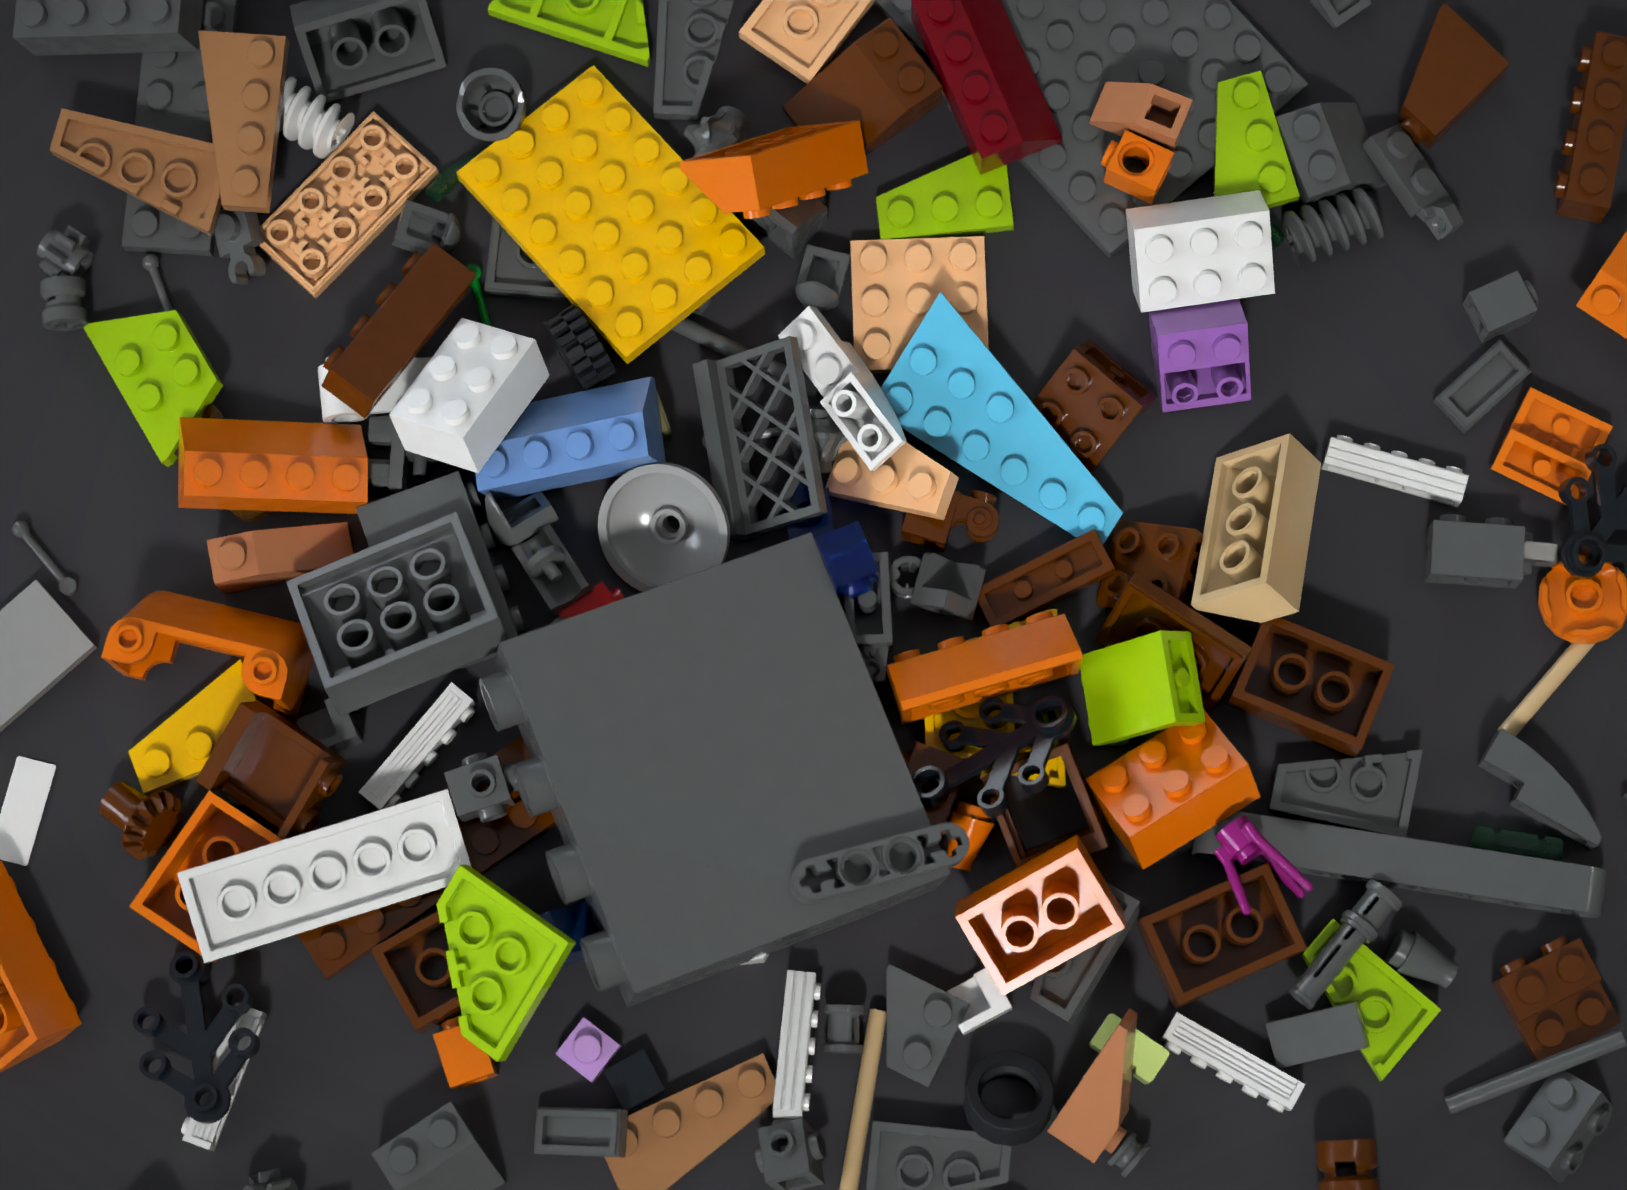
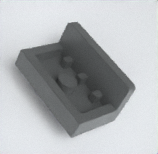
M1564 1070L1547 1077L1504 1139V1142L1512 1150L1545 1169L1554 1180L1562 1183L1568 1174H1573L1578 1170L1584 1159V1151L1594 1136L1601 1135L1607 1128L1613 1106L1600 1090Z

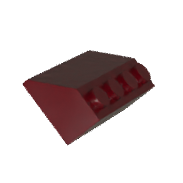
M911 0V20L938 81L943 86L942 90L980 175L1063 141L1001 0Z

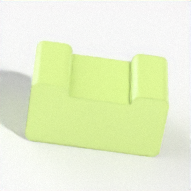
M1110 1013L1091 1039L1089 1046L1099 1053L1122 1019ZM1136 1029L1132 1067L1134 1070L1133 1076L1143 1084H1149L1169 1057V1051Z

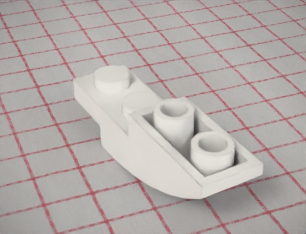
M808 306L778 337L780 339L788 336L797 337L803 371L823 396L820 403L871 471H876L907 442L902 427L884 392L851 343L844 342L839 338L817 307Z

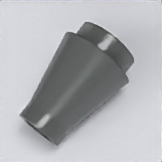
M1403 929L1400 930L1392 940L1385 956V962L1392 965L1397 973L1432 982L1443 988H1447L1452 983L1458 971V963L1446 957L1417 931L1409 933Z

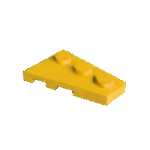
M241 659L128 751L145 795H151L198 776L239 704L242 702L258 701L256 694L252 693L243 683L241 677L243 661Z

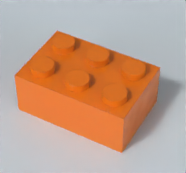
M1205 710V723L1194 726L1169 727L1085 779L1099 813L1143 870L1261 797L1249 764Z
M208 791L129 907L202 955L177 872L283 839L211 791Z
M1078 835L1069 838L956 902L955 918L1003 996L1125 928L1124 911Z

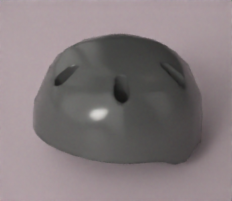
M498 68L480 69L468 75L462 82L456 105L457 115L463 128L473 137L484 141L503 140L510 137L522 125L527 113L526 94L523 87L510 73ZM488 85H490V86L492 87L493 92H491V93L488 92V90H487V86H488ZM514 89V94L510 97L511 91ZM470 106H478V110L470 109ZM484 126H487L483 131H479Z

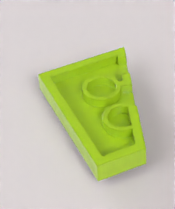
M972 155L876 197L880 240L944 238L1010 231L1014 228L1007 165L980 175Z
M1331 919L1301 955L1308 967L1342 926L1336 920ZM1362 944L1342 969L1341 973L1324 992L1332 1006L1358 1000L1370 1044L1368 1048L1361 1049L1360 1051L1380 1082L1441 1011L1437 1005L1364 944Z

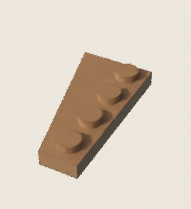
M198 30L221 204L225 210L270 213L289 40L286 36Z
M61 109L49 149L54 156L205 234L213 236L222 205L213 143Z
M764 1054L753 1057L628 1115L625 1158L605 1157L618 1189L668 1190L731 1137L739 1133L771 1107L774 1102L776 1081Z

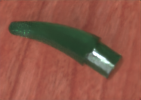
M487 147L468 155L435 177V181L425 190L427 197L431 201L438 203L447 193H451L460 183L456 172Z

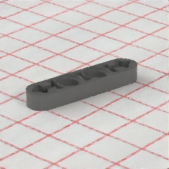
M941 823L807 858L801 861L792 871L789 879L790 890L793 896L800 902L816 904L945 870L958 865L967 855L969 838L965 830L959 825ZM941 834H945L948 841H957L958 846L952 851V857H948L945 850L932 852L927 856L931 864H924V849L918 839H924V848L935 846L941 840ZM896 845L909 847L915 858L913 866L907 870H900L894 867L889 859L892 847ZM851 857L863 858L870 868L869 877L862 882L849 879L844 871L845 861ZM828 863H835V878L841 886L840 888H834V879L820 883L817 888L818 893H812L810 886H801L800 881L806 876V870L811 869L814 876H821L831 871Z

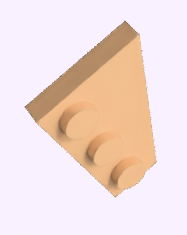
M847 440L839 448L824 491L832 497L944 520L959 477L907 442L876 471H871Z

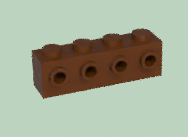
M1597 31L1590 44H1583L1579 53L1577 71L1582 72L1580 87H1574L1570 100L1569 113H1574L1575 115L1572 129L1567 128L1564 134L1561 154L1567 155L1564 171H1558L1553 196L1559 197L1556 211L1557 216L1600 224L1611 207L1627 120V37Z
M434 242L423 255L416 251L401 270L405 278L398 286L392 282L387 285L375 302L380 307L372 318L365 313L349 334L354 338L349 346L344 349L338 345L323 365L328 370V373L321 386L363 418L369 415L467 294L476 277L475 273Z

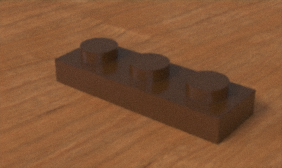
M1093 529L983 584L978 603L990 627L1000 624L1009 625L1116 573V570L1097 532Z

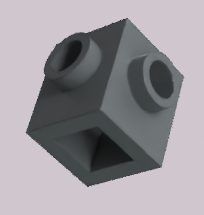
M488 752L477 753L462 759V767L444 772L457 816L462 822L478 817L481 823L493 821L507 815V807L516 805L512 792L518 791L512 765L503 766L502 761L497 755L489 757ZM490 783L486 791L478 792L482 784Z
M777 1118L773 1120L772 1125L758 1128L760 1145L755 1147V1158L761 1173H764L765 1183L774 1190H802L825 1184L821 1159L826 1157V1146L819 1130H815L803 1118L794 1120Z

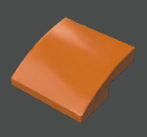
M1529 387L1492 464L1491 470L1563 503L1559 497L1561 483L1574 477H1581L1588 481L1592 471L1585 464V454L1589 448L1605 444L1613 426ZM1600 451L1597 452L1596 459L1598 458ZM1572 484L1570 488L1571 495L1578 499L1579 489Z

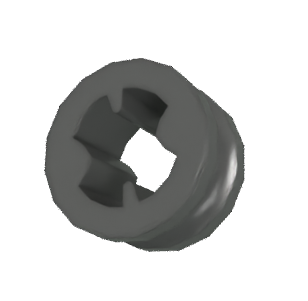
M902 556L896 559L890 566V589L897 597L905 600L912 598L914 588L909 589L908 583L905 588L897 583L901 578L899 570L908 567V571L911 572L913 567L919 571L922 562L919 558Z
M1134 1131L1127 1136L1107 1161L1110 1167L1113 1165L1119 1166L1121 1169L1120 1175L1126 1178L1151 1147L1147 1142L1144 1144L1139 1143L1136 1139L1137 1134Z

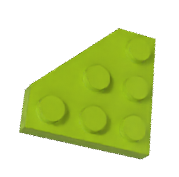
M459 865L436 905L439 921L445 925L449 950L445 952L452 989L457 988L462 1014V1016H458L461 1036L497 1062L506 1061L576 944V941L469 865Z

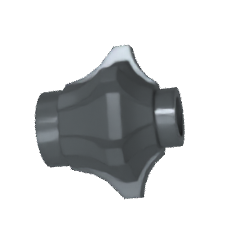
M723 106L715 115L703 117L699 124L688 125L684 131V136L692 142L696 151L693 155L695 157L745 141L750 123L746 115L737 108Z
M809 405L820 472L828 473L832 471V461L835 460L839 448L848 439L823 406ZM792 437L789 444L792 447L793 456L797 464L802 454L801 444Z

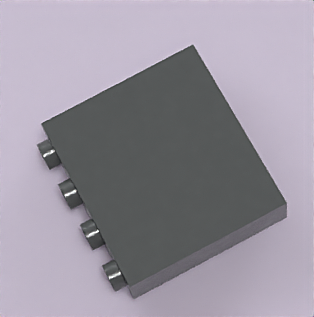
M811 532L500 642L494 664L497 673L479 679L481 693L496 730L499 732L518 725L528 750L530 759L512 765L515 782L528 814L533 818L551 811L564 843L560 847L546 851L548 867L558 894L565 905L585 898L597 928V933L579 940L582 955L593 984L598 992L619 985L627 1007L746 963L766 953L775 952L935 891L951 874L948 868L816 904L800 902L793 896L790 890L789 879L792 871L801 861L807 858L931 826ZM918 839L924 849V864H931L927 856L932 852L940 851L939 844L924 848V839ZM896 845L890 850L889 859L894 867L900 870H907L913 866L915 858L909 847ZM851 857L845 861L844 871L849 879L862 882L869 877L870 868L863 858ZM828 863L831 871L821 876H814L811 869L806 870V876L800 881L801 886H810L812 893H818L817 888L820 883L834 879V888H840L841 886L835 878V863Z

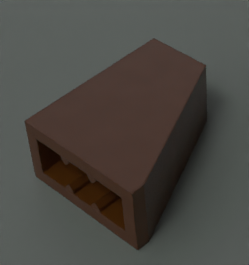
M1446 3L1439 9L1397 119L1401 122V128L1413 142H1422L1428 149L1438 142L1504 77L1510 65L1497 50Z

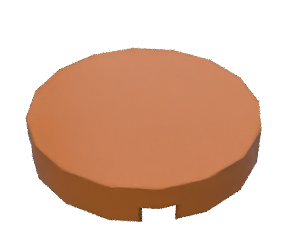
M1578 554L1579 560L1584 563L1586 556ZM1560 560L1547 573L1546 577L1544 576L1539 586L1538 607L1544 624L1557 637L1573 644H1594L1609 639L1623 627L1627 619V579L1625 574L1618 567L1616 569L1613 565L1605 563L1601 571L1596 575L1588 578H1578L1571 575L1565 569L1562 560Z

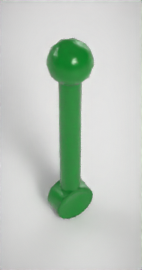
M469 264L466 267L476 274L471 286L482 324L492 326L479 281L482 277L481 269L476 264Z

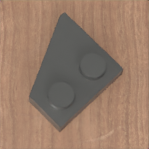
M889 964L886 970L887 1067L930 1088L959 1029L958 1025L962 1023L971 1004Z

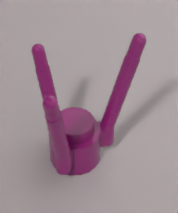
M1245 815L1227 824L1216 835V839L1222 846L1215 850L1214 854L1224 866L1235 897L1244 915H1249L1251 908L1233 860L1238 859L1241 865H1244L1259 856L1265 863L1269 864L1270 869L1298 898L1305 896V891L1302 888L1306 891L1313 889L1312 883L1259 833Z

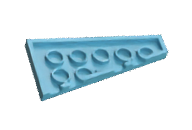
M940 292L881 387L902 429L1073 536L1079 537L1095 529L1102 544H1104L1124 512L1045 419L1043 414L955 310L944 294Z

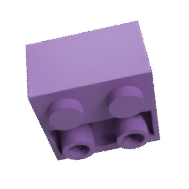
M1239 299L1149 312L1151 349L1162 413L1251 400L1248 323Z

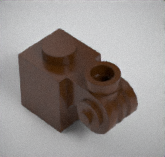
M976 490L971 491L970 497L962 495L961 492L954 491L944 520L906 513L901 529V540L944 553L951 530L955 526L966 525L967 536L976 543L988 542L995 537L998 531L999 515L995 507L997 498L991 494Z

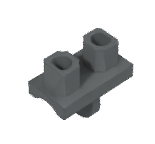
M379 416L369 419L368 437L370 445L391 446L390 460L368 459V486L390 490L392 495L407 490L410 461L413 462L412 476L426 477L427 463L438 462V460L406 451L390 416Z
M550 524L544 526L533 538L511 548L554 615L593 590Z

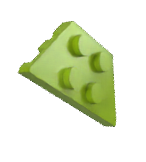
M493 0L487 9L489 16L649 67L651 62L643 0Z
M177 310L88 323L83 327L160 462L166 467H170L178 458L174 452L179 446V418H202L204 409L209 404H212L223 387L220 378L184 317Z

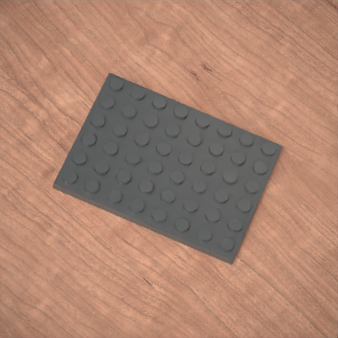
M875 0L874 5L887 19L891 17L906 39L913 41L917 45L921 56L931 65L911 20V0ZM1001 0L1063 138L1062 142L1023 157L1018 161L1108 258H1111L1129 242L1126 209L1151 206V204L1104 183L1107 167L1100 165L1110 142L1113 140L1119 143L1122 138L1089 124L1106 82L1151 83L1193 100L1189 117L1174 151L1172 165L1152 205L1176 202L1214 169L1216 86L1218 82L1261 70L1275 116L1306 91L1308 83L1230 0ZM1130 158L1123 162L1124 167L1132 173H1140L1146 170V165L1139 159Z

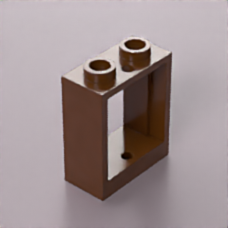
M1068 736L1055 741L1048 760L1059 756L1062 757L1089 826L1026 850L1008 805L1007 810L996 818L1016 868L1075 835L1079 836L1089 854L1108 847V836ZM1032 742V743L1029 744L1030 747H1031V750H1032V747H1033L1034 742ZM1031 750L1018 755L1011 775L1017 773L1022 765L1028 763ZM993 765L981 772L980 778L984 787ZM999 797L991 798L990 803L994 804Z

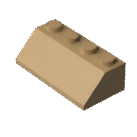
M1290 433L1216 458L1191 606L1196 610L1258 623L1299 612L1321 462Z

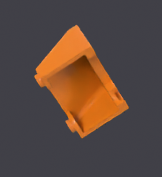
M155 591L148 594L117 621L107 635L101 657L123 676L146 681L147 673L153 666L160 663H174L179 643L244 658L241 672L244 685L258 696L273 699V710L275 712L294 717L299 716L314 661L302 625L298 622L168 591Z

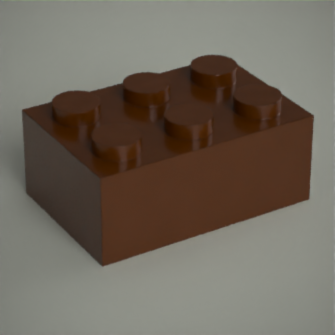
M1283 618L1260 623L1251 644L1252 650L1244 661L1227 705L1355 758L1362 750L1395 664Z
M1268 863L1238 875L1251 908L1249 915L1242 913L1231 884L1227 880L1145 916L1137 922L1136 926L1174 1009L1297 956L1307 949Z
M494 880L491 881L499 887V885ZM438 911L371 949L414 1030L421 1035L461 1013L457 988L452 989L445 952L449 950L445 925L440 923Z

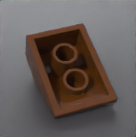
M890 17L852 43L783 106V110L795 126L860 120L865 155H868L942 103L943 86Z

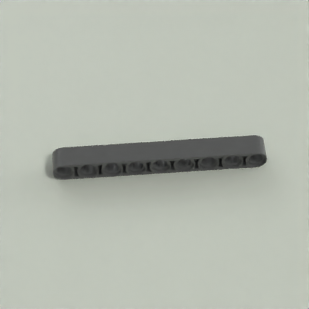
M1239 811L1193 839L1192 855L1219 860L1214 851L1222 845L1216 839V835L1227 824L1245 815L1259 833L1303 874L1367 883L1370 879H1373L1386 887L1579 917H1602L1607 870L1593 866ZM1257 856L1245 865L1259 867L1266 863ZM1238 859L1233 860V863L1241 864Z

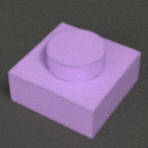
M583 1017L555 1054L590 1082L594 1083L621 1046Z

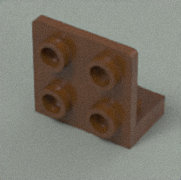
M1088 340L1072 350L1035 398L1033 404L1067 443L1083 465L1092 472L1133 420L1146 412L1158 396L1093 341Z
M1119 520L1115 527L1108 554L1116 573L1101 580L1096 604L1101 608L1113 610L1128 582L1137 573L1202 615L1203 611L1196 610L1191 606L1203 533L1193 528Z

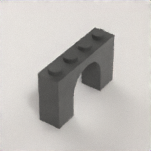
M459 471L356 508L369 547L457 512L508 638L517 637L520 633L527 631L518 606L509 608L504 592L512 588L503 564L494 566L489 550L497 548L487 522L479 525L474 509L480 507L481 502L473 481L464 483ZM495 652V653H493V654H490V655H488V656H485V657H483V658H481V659H478V660H476V661H473V662H471V663H469V664H466V665H464V666H461V667H459V668H456V669H454V670H452V671H449V672H447V673H444V674H442V675H440V676H437V677H435V678L444 676V675H446V674L455 672V671L460 670V669H463V668H465V667H468V666L474 665V664H476V663L485 661V660H487V659L493 658V657H495V656L497 655V652Z

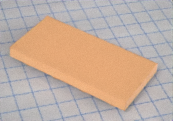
M373 111L260 226L264 243L258 246L314 298H317L402 211L406 200L412 201L438 175V169Z

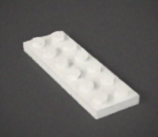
M445 789L177 872V876L203 961L207 963L448 886L459 865H469L471 867V863L449 791Z

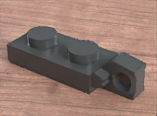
M1400 123L1370 136L1363 143V148L1410 218L1417 215L1422 221H1425L1437 241L1450 236L1463 225L1464 221L1452 202L1451 197H1449V194L1414 145L1412 139L1401 128Z

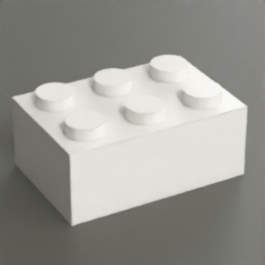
M1260 190L1126 209L1132 287L1141 313L1275 294L1270 211Z
M461 318L389 416L406 451L479 473L550 375L535 339Z

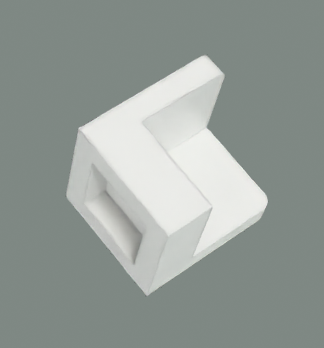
M986 968L973 974V978L946 991L971 1004L962 1023L958 1025L963 1035L1012 1010L1006 995L1003 996Z

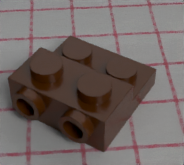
M1563 935L1540 947L1544 954L1543 957L1528 964L1525 957L1522 956L1499 968L1503 977L1492 982L1534 1062L1581 1044L1622 1023L1599 982L1602 980V977L1580 938L1569 943L1566 936Z

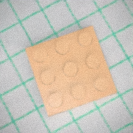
M984 236L850 241L854 349L872 374H890L940 292L944 294L955 310L989 349Z

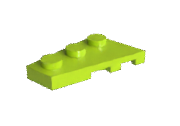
M1260 70L1220 81L1216 86L1213 185L1214 196L1260 190L1268 208L1297 201L1300 195Z

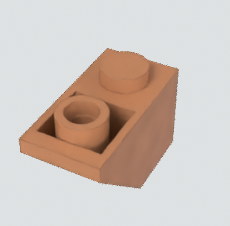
M1106 82L1089 124L1121 137L1125 130L1174 152L1189 117L1193 100L1151 83Z

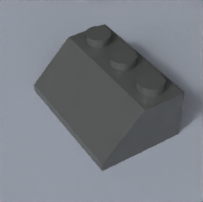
M307 0L290 6L294 30L317 96L321 94L326 96L325 103L447 67L427 0Z

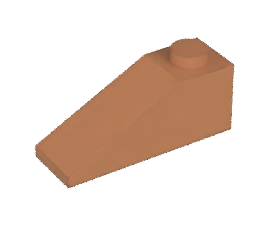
M348 522L255 530L206 540L214 584L223 594L286 582L354 554Z
M1130 1008L1047 1131L1093 1163L1096 1162L1104 1149L1112 1154L1127 1132L1120 1125L1129 1111L1137 1013Z

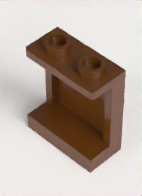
M242 702L239 704L202 768L196 782L209 791L224 790L279 828L277 836L284 840L314 829L320 817L317 810L324 798L330 797L340 785L342 780L340 771L347 760L262 702Z

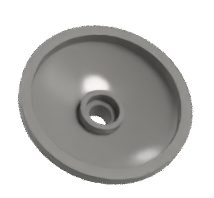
M658 462L633 468L612 484L605 494L599 510L598 535L603 553L613 570L629 585L644 592L723 564L729 549L730 524L721 498L703 477L681 465ZM669 516H674L678 519L679 529H674L670 526L668 522Z

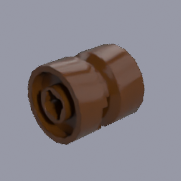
M1376 1139L1315 1142L1316 1166L1318 1170L1324 1173V1179L1318 1182V1190H1380V1181L1372 1175L1371 1171L1378 1166ZM1339 1163H1356L1357 1175L1339 1176Z

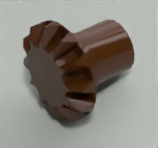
M124 781L114 784L107 790L101 800L99 809L101 816L123 830L122 845L125 852L139 860L147 856L154 857L162 845L167 846L168 839L177 832L175 826L183 816V813L180 811L182 801L171 792L162 790L146 796Z

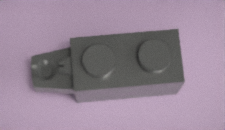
M1445 514L1441 515L1439 520H1433L1427 528L1424 582L1516 589L1523 581V575H1531L1532 566L1553 567L1557 563V544L1533 542V533L1525 532V526H1514L1513 520L1508 518H1487L1485 523L1467 522L1466 516Z
M888 552L842 554L845 616L873 685L885 684L888 652L893 651Z

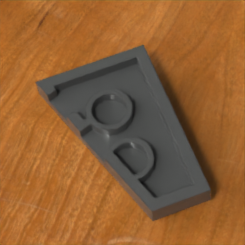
M1423 749L1396 754H1373L1357 758L1324 759L1278 764L1267 812L1336 827L1406 837Z
M1109 883L1107 885L1124 911L1125 928L1034 979L1030 999L1072 1025L1144 907L1140 901Z
M873 1121L866 1190H979L1006 1184L1009 1180L1012 1146L994 1144L980 1137L976 1131Z

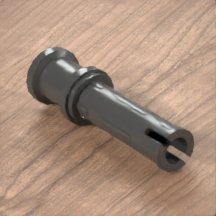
M1373 879L1367 882L1365 894L1352 910L1346 909L1342 913L1340 920L1342 926L1322 951L1318 953L1314 961L1293 987L1289 988L1288 991L1291 996L1306 1008L1312 1010L1317 1000L1341 973L1342 969L1364 942L1367 944L1371 941L1374 942L1378 937L1377 929L1392 911H1399L1403 906L1401 900L1381 883Z

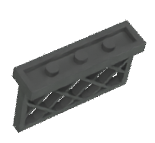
M788 336L717 361L706 359L692 364L712 484L721 498L728 515L730 540L749 542L762 538L761 533L828 513L797 337ZM784 351L787 366L779 380L767 372V369L775 354ZM745 365L753 373L742 392L736 388L733 368ZM763 378L775 386L765 408L752 399ZM785 394L793 398L794 411L787 423L774 415ZM748 406L761 414L750 435L744 432L742 416ZM770 421L783 430L773 451L760 443ZM792 437L800 442L802 454L795 467L782 459ZM755 449L768 458L758 479L751 475L749 465ZM777 466L791 474L780 495L767 486ZM801 481L808 486L811 506L798 509L789 501ZM764 493L776 503L768 518L759 521L756 505Z

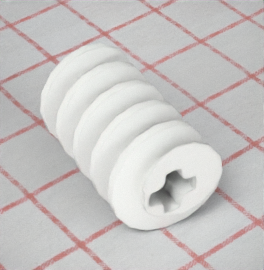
M289 77L284 85L279 132L283 130V135L286 139L290 141L298 139V144L301 148L305 150L313 148L314 155L324 159L330 156L350 133L355 120L354 113L350 112L342 120H339L338 117L341 110L339 104L335 103L327 111H324L326 96L318 95L312 103L309 102L312 91L311 87L306 85L296 94L294 90L297 80L294 77Z

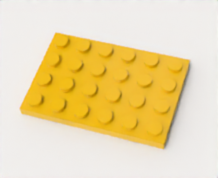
M594 65L527 116L520 128L510 137L495 141L456 172L460 182L566 298L578 307L587 321L627 364L765 255L764 246L733 213H724L681 171L680 161L683 160Z

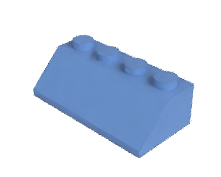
M651 376L530 402L480 472L475 473L478 492L486 495L490 491L493 498L498 501L619 476L638 466L666 462L655 379Z

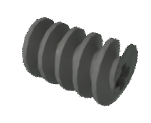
M1358 187L1350 191L1349 198L1342 193L1336 194L1333 198V204L1327 199L1319 200L1316 204V211L1310 205H1304L1300 208L1299 217L1293 211H1287L1283 215L1282 228L1285 244L1297 267H1300V254L1303 252L1310 262H1316V248L1321 247L1328 257L1333 256V242L1338 241L1345 251L1350 250V236L1355 235L1362 246L1366 245L1367 230L1371 229L1379 240L1384 238L1382 221L1373 199Z

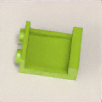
M1157 631L1082 654L1083 661L1080 667L1081 682L1084 689L1088 725L1093 745H1124L1129 743L1130 738L1172 726H1194L1206 722L1191 631Z

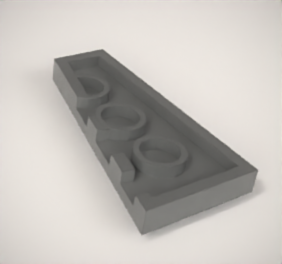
M659 0L654 119L699 120L735 0Z

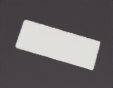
M21 756L17 757L0 813V860L23 866L28 865L56 765Z

